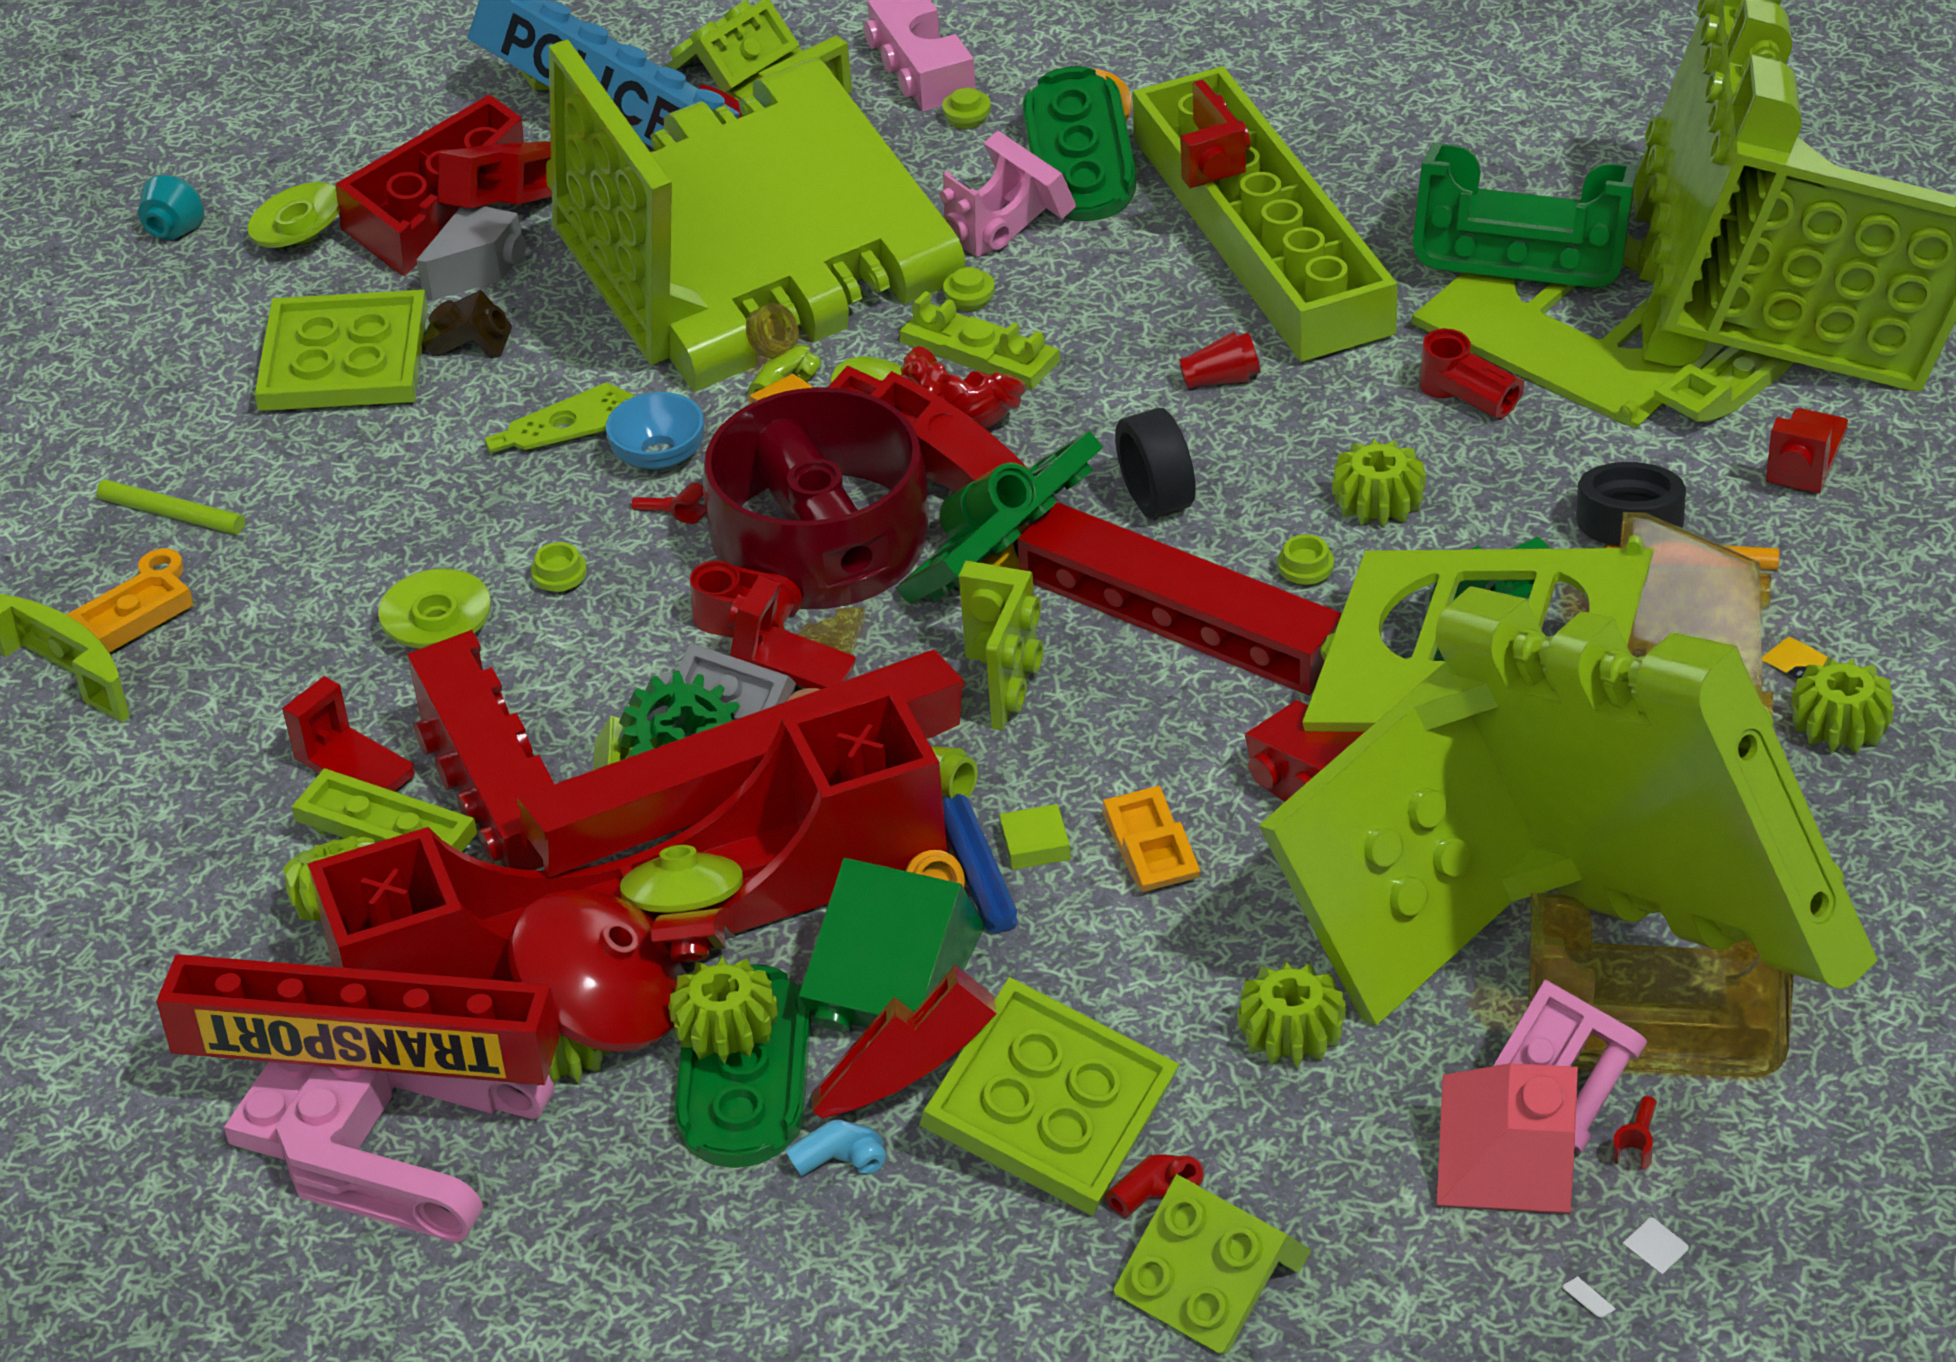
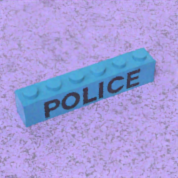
M479 0L467 39L549 86V46L568 39L642 142L651 147L650 135L664 129L665 115L700 101L705 102L711 110L724 105L729 108V111L737 119L739 118L740 112L724 104L725 99L721 95L710 90L698 89L685 81L686 77L684 74L669 67L658 66L648 60L647 54L640 48L632 45H622L608 37L609 32L602 26L583 22L570 15L571 10L564 4L551 0Z

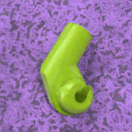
M795 345L765 363L748 388L749 395L790 375L792 372L804 381H809L822 364L820 357L812 354L809 351L811 348L809 346Z

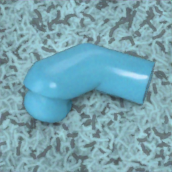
M843 1120L828 1121L785 1149L802 1177L831 1158L853 1163L859 1173H874L883 1166L887 1155L883 1147L882 1137L871 1127Z

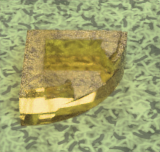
M864 607L836 609V616L824 619L815 625L812 620L804 625L797 634L853 655L865 623Z

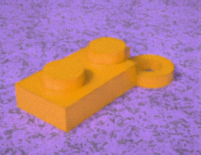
M161 548L146 553L138 562V575L66 615L91 631L102 642L108 652H112L194 606L190 588L178 579L184 571L182 557L179 552L173 549ZM159 564H169V566L161 570L153 569Z

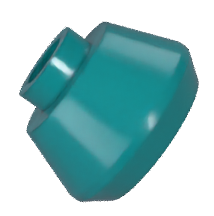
M156 175L151 177L142 188L138 216L149 234L160 239L173 240L200 227L204 220V207L199 193L186 180L172 175Z

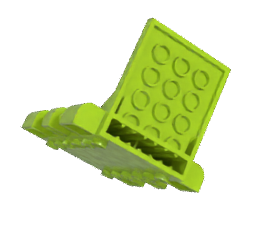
M1699 0L1696 16L1699 17L1698 23L1660 116H1652L1649 120L1644 138V145L1647 148L1636 175L1634 190L1635 220L1650 223L1649 230L1638 254V276L1641 280L1654 282V288L1641 316L1643 359L1668 366H1685L1699 359L1708 341L1910 391H1922L1956 322V195L1835 166L1798 137L1802 120L1796 75L1786 65L1792 50V37L1788 14L1780 6L1782 0Z
M566 39L549 46L551 159L546 164L547 185L552 191V225L648 363L653 365L669 358L694 392L756 367V341L761 342L772 337L771 327L767 320L770 316H774L778 323L782 325V328L787 331L800 325L813 342H816L848 328V305L863 299L858 280L863 278L875 293H880L890 288L905 305L917 300L925 291L932 294L943 289L945 279L950 274L965 267L964 251L956 233L820 58H811L755 80L753 83V95L746 96L738 101L740 112L743 116L738 119L726 106L723 105L711 110L703 101L665 115L664 129L650 135L654 149L653 152H650L571 42Z
M1473 586L1468 587L1443 610L1437 622L1436 642L1445 662L1258 825L1356 1011L1362 1019L1374 1025H1378L1508 905L1514 901L1556 888L1562 898L1568 903L1627 922H1637L1650 913L1654 914L1660 911V915L1665 917L1670 930L1675 936L1715 950H1724L1734 945L1737 941L1749 939L1748 942L1756 947L1762 961L1767 966L1837 989L1853 985L1878 961L1843 884L1844 875L1839 866L1832 860L1773 729L1774 721L1772 715L1762 704L1735 645L1671 632L1646 656L1637 658L1630 653L1614 618L1580 611L1555 635L1549 637L1542 633L1526 598Z

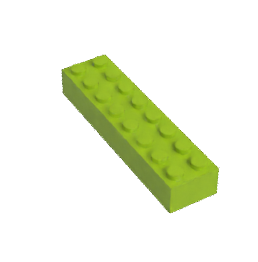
M1224 66L1132 91L1134 141L1300 362L1396 334L1397 282ZM1203 79L1215 94H1220L1223 97L1228 110L1233 116L1245 123L1250 135L1251 145L1250 149L1246 150L1245 173L1190 189L1181 178L1180 136L1199 130L1193 120L1192 83Z

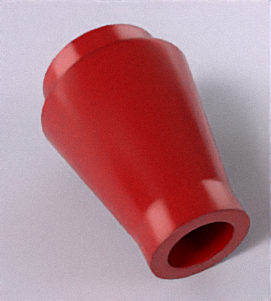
M1235 331L1190 356L1178 359L1188 390L1199 386L1250 382L1249 376L1261 373L1256 350L1249 332L1236 335Z

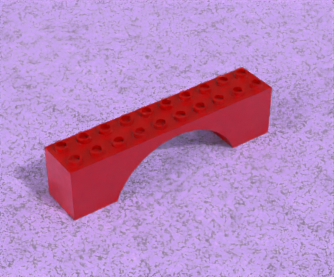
M897 685L782 719L775 738L763 759L727 800L699 822L671 839L623 859L596 866L571 869L549 878L545 871L509 868L478 860L460 852L444 842L429 827H425L307 863L332 967L514 981L508 960L509 939L516 922L531 903L546 894L567 889L597 891L622 899L620 883L623 877L634 868L660 857L659 854L663 849L675 845L693 846L696 852L722 856L733 860L741 867L743 884L734 895L712 906L692 910L729 909L733 913L734 933L829 904L843 858L905 871L908 863L919 853L929 850L947 852L940 763ZM642 910L644 913H646L648 916H650L654 921H655L656 918H657L658 916H660V915L683 913V912L661 913V912H650V911Z

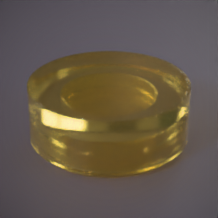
M769 303L753 310L746 322V334L750 345L759 355L765 358H774L785 354L789 349L797 345L799 339L797 321L791 311L779 303Z

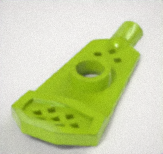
M605 382L514 420L510 423L508 430L485 437L484 440L489 453L492 454L514 446L528 450L606 431V422L610 413L615 407L635 395ZM570 424L568 427L557 428L560 425Z

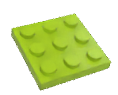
M425 289L272 298L255 389L258 411L415 402L423 347L421 343L424 339L428 309Z
M1009 977L995 998L997 1014L964 1046L923 1110L919 1126L1079 1210L1094 1216L1106 1192L1110 1189L1173 1082L1180 1064Z

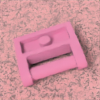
M1545 979L1493 1066L1508 1063L1573 1066L1591 1034L1603 1040L1607 1047L1577 1096L1574 1151L1581 1154L1592 1137L1588 1129L1630 1058L1635 1060L1639 1058L1648 1042L1632 1028Z

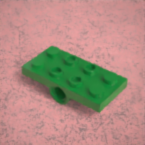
M1089 430L1039 459L1029 469L1017 463H1004L949 495L943 501L940 508V523L950 539L895 587L906 602L912 604L927 595L933 601H936L955 585L957 588H960L959 574L966 560L981 563L992 552L996 555L1012 544L1021 535L1018 530L1019 527L1028 520L1033 522L1057 503V500L1054 498L1057 493L1064 487L1066 490L1072 488L1093 470L1088 461L1103 446Z

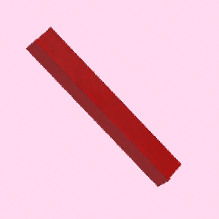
M933 649L517 797V805L520 807L521 842L527 849L534 847L543 858L544 871L550 878L699 822L727 800L750 776L772 744L782 719L897 685L926 739H929L960 725L962 689L965 688V681Z

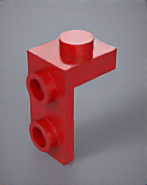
M1203 79L1192 83L1193 120L1199 130L1180 136L1181 178L1190 189L1245 173L1246 150H1249L1251 145L1250 135L1245 123L1233 116L1228 110L1223 97L1220 94H1215Z
M1796 408L1791 419L1777 417L1771 429L1766 482L1820 494L1847 432L1848 419L1803 408Z
M759 575L747 596L741 593L737 595L728 617V626L735 628L730 652L731 657L787 675L796 685L804 688L823 689L848 679L855 666L856 658L854 655L773 626L781 583Z
M323 676L282 708L294 759L319 774L325 768L391 791H396L415 775L412 762L350 727L341 685L328 677Z

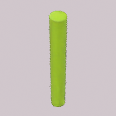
M103 479L97 486L96 494L99 500L236 536L246 524L245 516L242 514Z

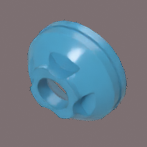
M671 392L645 393L634 396L615 407L607 419L606 434L612 452L620 460L640 469L663 471L682 463L699 448L704 438V417L700 407L693 400L683 395ZM659 443L668 444L673 447L662 451H645L649 446Z

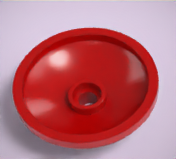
M567 889L555 891L538 898L524 910L516 922L508 944V960L514 982L551 984L559 1033L577 1043L599 1050L634 1051L651 1046L664 1038L674 1027V1022H671L669 1013L670 994L676 992L675 987L678 975H684L686 971L683 962L671 960V955H663L652 943L651 928L654 920L650 916L623 899L591 890Z

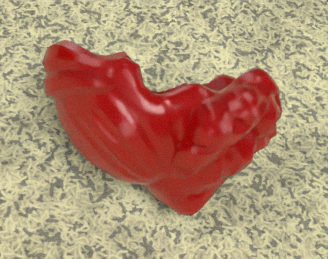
M920 352L910 354L900 369L901 376L940 396L985 429L997 424L1011 409L1019 408L1022 401L1021 396L1025 393L1026 384L1020 378L998 372L988 375L980 371H972L962 380L958 375L949 374L944 365L939 362L929 364L928 360Z

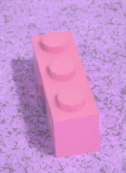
M867 0L869 20L864 21L863 24L866 41L871 49L878 48L881 52V58L888 73H896L901 91L906 98L913 97L920 109L926 111L942 106L943 100L959 88L970 87L976 89L974 58L956 34L940 38L938 9L931 0Z

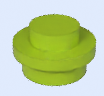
M963 87L955 90L943 100L942 112L944 117L954 127L961 129L975 128L986 121L987 116L991 112V101L986 94L977 89Z
M964 267L950 274L943 283L944 296L946 299L953 300L958 310H979L985 307L993 297L995 282L993 277L985 271L975 267Z
M1310 534L1297 535L1290 538L1279 553L1278 570L1290 582L1303 585L1316 584L1324 581L1332 574L1334 570V556L1322 538Z
M554 542L541 547L536 552L534 562L531 565V575L534 584L543 590L552 592L565 591L576 587L585 579L587 574L584 557L575 546L565 542Z

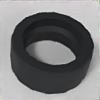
M1154 408L1120 419L1115 430L1118 462L1129 494L1144 516L1156 518L1191 507L1195 500L1196 492L1194 467L1182 431L1173 416L1165 408Z
M1614 462L1596 466L1585 472L1578 482L1576 521L1579 529L1584 534L1607 545L1626 547L1628 539L1632 535L1640 536L1644 547L1666 543L1678 536L1683 528L1686 488L1683 480L1675 473L1653 464Z

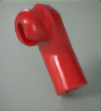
M1150 1155L1110 1188L1105 1194V1200L1112 1210L1122 1217L1128 1218L1148 1199H1163L1176 1174L1200 1186L1204 1180V1169L1200 1161L1190 1155Z

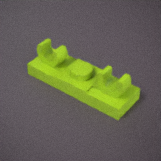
M927 291L912 304L914 317L899 330L900 343L911 347H924L931 351L933 355L989 375L995 372L1013 375L1016 378H1020L1026 384V388L1033 390L1060 362V350L1046 345L1042 332L1036 330L1027 338L1019 335L1018 323L1013 322L1008 328H1004L973 316H964L956 313L955 303L950 299H947L940 307L931 303V293Z
M325 768L291 806L296 822L315 828L319 834L326 835L328 832L343 837V839L351 835L356 837L364 836L373 838L376 843L429 827L444 842L462 852L477 834L475 819Z

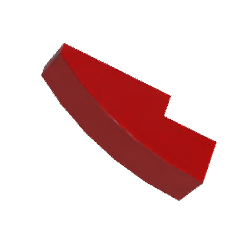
M551 141L483 145L439 152L438 202L465 208H475L500 201L521 204L551 197L552 191L547 185L546 164L551 159Z
M954 965L914 1012L897 998L893 997L812 1091V1111L824 1119L855 1110L898 1092L935 1070L967 1045L997 1014L994 995Z

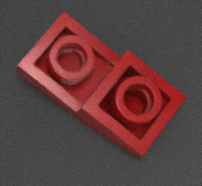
M727 908L660 915L656 918L651 928L652 943L663 955H671V960L676 962L704 960L709 957V950L726 948L725 939L735 938L733 913Z

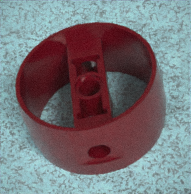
M812 387L785 391L757 400L737 411L718 428L708 444L704 461L703 493L709 536L717 560L758 572L779 574L790 579L801 591L803 600L800 609L837 608L872 598L896 585L919 561L925 547L929 521L925 461L912 424L898 409L889 403L866 393L842 388ZM842 475L866 479L878 483L891 491L873 504L858 510L843 488ZM769 488L788 520L760 515L742 506L752 497Z

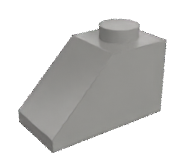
M486 206L475 208L460 207L417 259L422 289H425L426 298L436 300L499 282L514 265L520 264L525 255L526 240L521 234L518 213Z

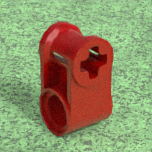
M714 560L704 562L696 566L689 578L694 625L704 632L733 638L735 628L728 626V617L734 600L739 593L747 596L759 575L781 583L773 626L785 630L784 623L788 617L794 616L799 611L803 597L797 585L784 576L734 566L725 561Z

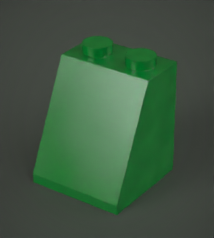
M843 858L799 998L807 1009H810L815 1023L838 1032H849L851 1024L867 1028L893 997L897 998L914 1012L954 965L962 971L965 970L984 931L985 925L961 883Z

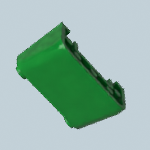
M1433 142L1421 164L1413 233V250L1418 260L1425 266L1439 270L1591 288L1604 287L1616 279L1623 264L1638 165L1602 163L1592 168L1586 175L1582 187L1581 200L1480 189L1481 170L1476 155L1463 146Z

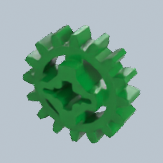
M674 671L668 685H665L655 675L651 677L646 691L636 688L628 704L630 706H625L619 720V724L625 728L622 729L617 740L618 746L632 748L627 758L733 721L740 705L738 702L723 704L720 698L725 688L721 684L714 687L711 691L704 689V675L697 674L692 684H686L680 671ZM662 706L665 707L664 714H654L651 721H646L647 717L654 710Z

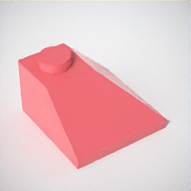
M1508 1063L1443 1075L1437 1206L1571 1214L1578 1067Z

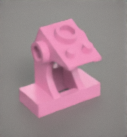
M996 131L984 142V146L995 167L992 178L985 186L978 191L973 188L970 190L955 180L950 172L946 171L943 173V190L939 193L940 199L944 202L943 218L956 233L962 248L974 257H979L994 249L999 250L1005 247L1012 238L1045 209L1063 219L1076 207L1063 174L1000 131Z

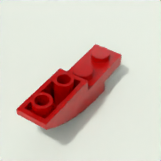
M847 365L828 386L866 393L898 409L909 420L916 432L925 461L926 478L955 492L1004 463H1017L1029 469L1011 450L967 414L940 396L893 371L881 381Z

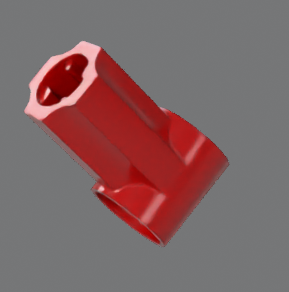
M1447 328L1429 332L1423 339L1419 387L1425 394L1435 398H1451L1456 396L1492 417L1501 420L1515 409L1516 404L1523 395V380L1471 353V342L1462 332Z

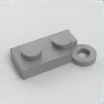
M689 643L677 670L680 671L686 684H692L697 674L704 675L703 688L708 691L721 684L725 688L720 698L723 704L738 702L740 705L733 720L784 703L792 694L796 685L787 675L693 643ZM664 673L658 677L665 685H668L673 673ZM662 706L654 710L653 713L664 714L665 707Z

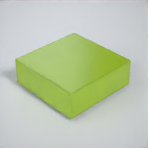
M1058 804L999 814L1000 830L1012 870L1071 860L1070 843Z

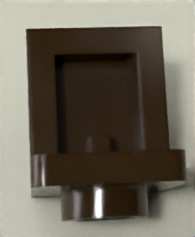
M478 290L456 302L447 300L437 306L429 316L430 324L421 344L432 356H440L474 340L488 357L493 359L502 355L512 325L504 311L494 305L482 290Z

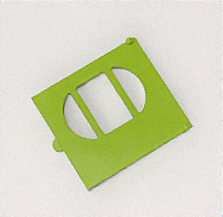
M1627 236L1622 265L1638 272V254L1642 247V242ZM1463 272L1412 315L1411 324L1428 332L1442 328L1460 331L1469 338L1471 353L1560 396L1633 428L1639 427L1663 404L1654 399V390L1684 367L1668 366L1644 360L1643 348H1621L1642 329L1641 316L1649 298L1604 338L1596 339L1544 314L1575 287L1574 285L1550 283L1531 301L1522 302L1515 289V278ZM1708 341L1703 354L1691 364L1699 369L1703 368L1726 345Z
M1632 535L1628 539L1626 548L1365 551L1336 632L1328 635L1321 647V655L1325 662L1303 720L1304 730L1318 732H1365L1439 668L1445 661H1433L1438 648L1436 642L1437 622L1443 610L1454 600L1459 583L1464 580H1535L1528 603L1541 630L1555 585L1558 582H1565L1585 596L1589 603V613L1615 619L1628 646L1654 548H1644L1642 538ZM1437 582L1412 657L1405 659L1396 655L1381 639V630L1386 617L1405 597Z

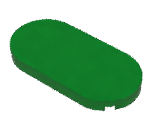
M1063 67L1046 73L1038 79V85L1031 92L1029 88L1023 99V114L1030 152L1063 174L1076 204V207L1064 218L1073 221H1095L1112 217L1130 203L1135 194L1137 184L1135 165L1119 88L1107 75L1106 79L1096 75V70L1087 67Z
M750 964L754 971H766L767 978L771 981L773 996H776L778 1015L776 1016V1024L772 1025L769 1043H754L751 1057L740 1052L730 1053L725 1064L717 1053L699 1060L692 1047H681L675 1099L677 1132L679 1138L691 1154L712 1165L739 1168L761 1164L782 1153L796 1139L803 1125L811 1012L799 998L801 984L798 982L799 985L797 986L794 982L788 980L787 973L768 965Z

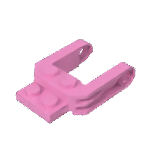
M268 1062L224 1126V1130L230 1145L285 1160L299 1198L458 1243L466 1239L483 1210L480 1197L469 1185L447 1174L358 1150L391 1100L393 1088L404 1089L491 1114L496 1109L529 1119L541 1116L552 1098L555 1088L549 1075L545 1085Z

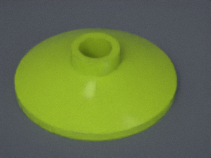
M308 182L290 187L269 198L253 213L248 222L247 230L251 240L255 244L267 248L284 247L292 244L303 245L311 242L340 212L337 203L336 187L327 182Z
M445 568L425 570L407 576L394 584L380 601L378 616L383 631L392 640L408 647L421 649L469 630H473L475 634L485 624L490 615L491 597L486 585L470 573Z
M675 845L663 849L659 854L660 857L652 859L628 872L620 883V890L623 900L641 910L661 913L685 912L712 906L731 897L742 886L743 874L741 867L731 859L696 852L693 846Z

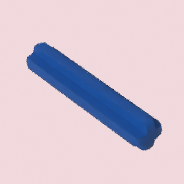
M956 794L952 799L944 797L945 833L954 855L963 869L964 878L986 929L993 934H999L1003 930H1013L1018 924L1016 918L1017 908L969 799L962 794Z

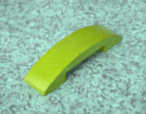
M1729 347L1702 369L1688 363L1654 390V399L1697 422L1718 419L1736 411L1780 378L1795 362Z
M0 594V655L8 657L23 645L74 673L84 702L120 722L130 717L116 665L108 650L91 631L68 615L49 606L17 596Z

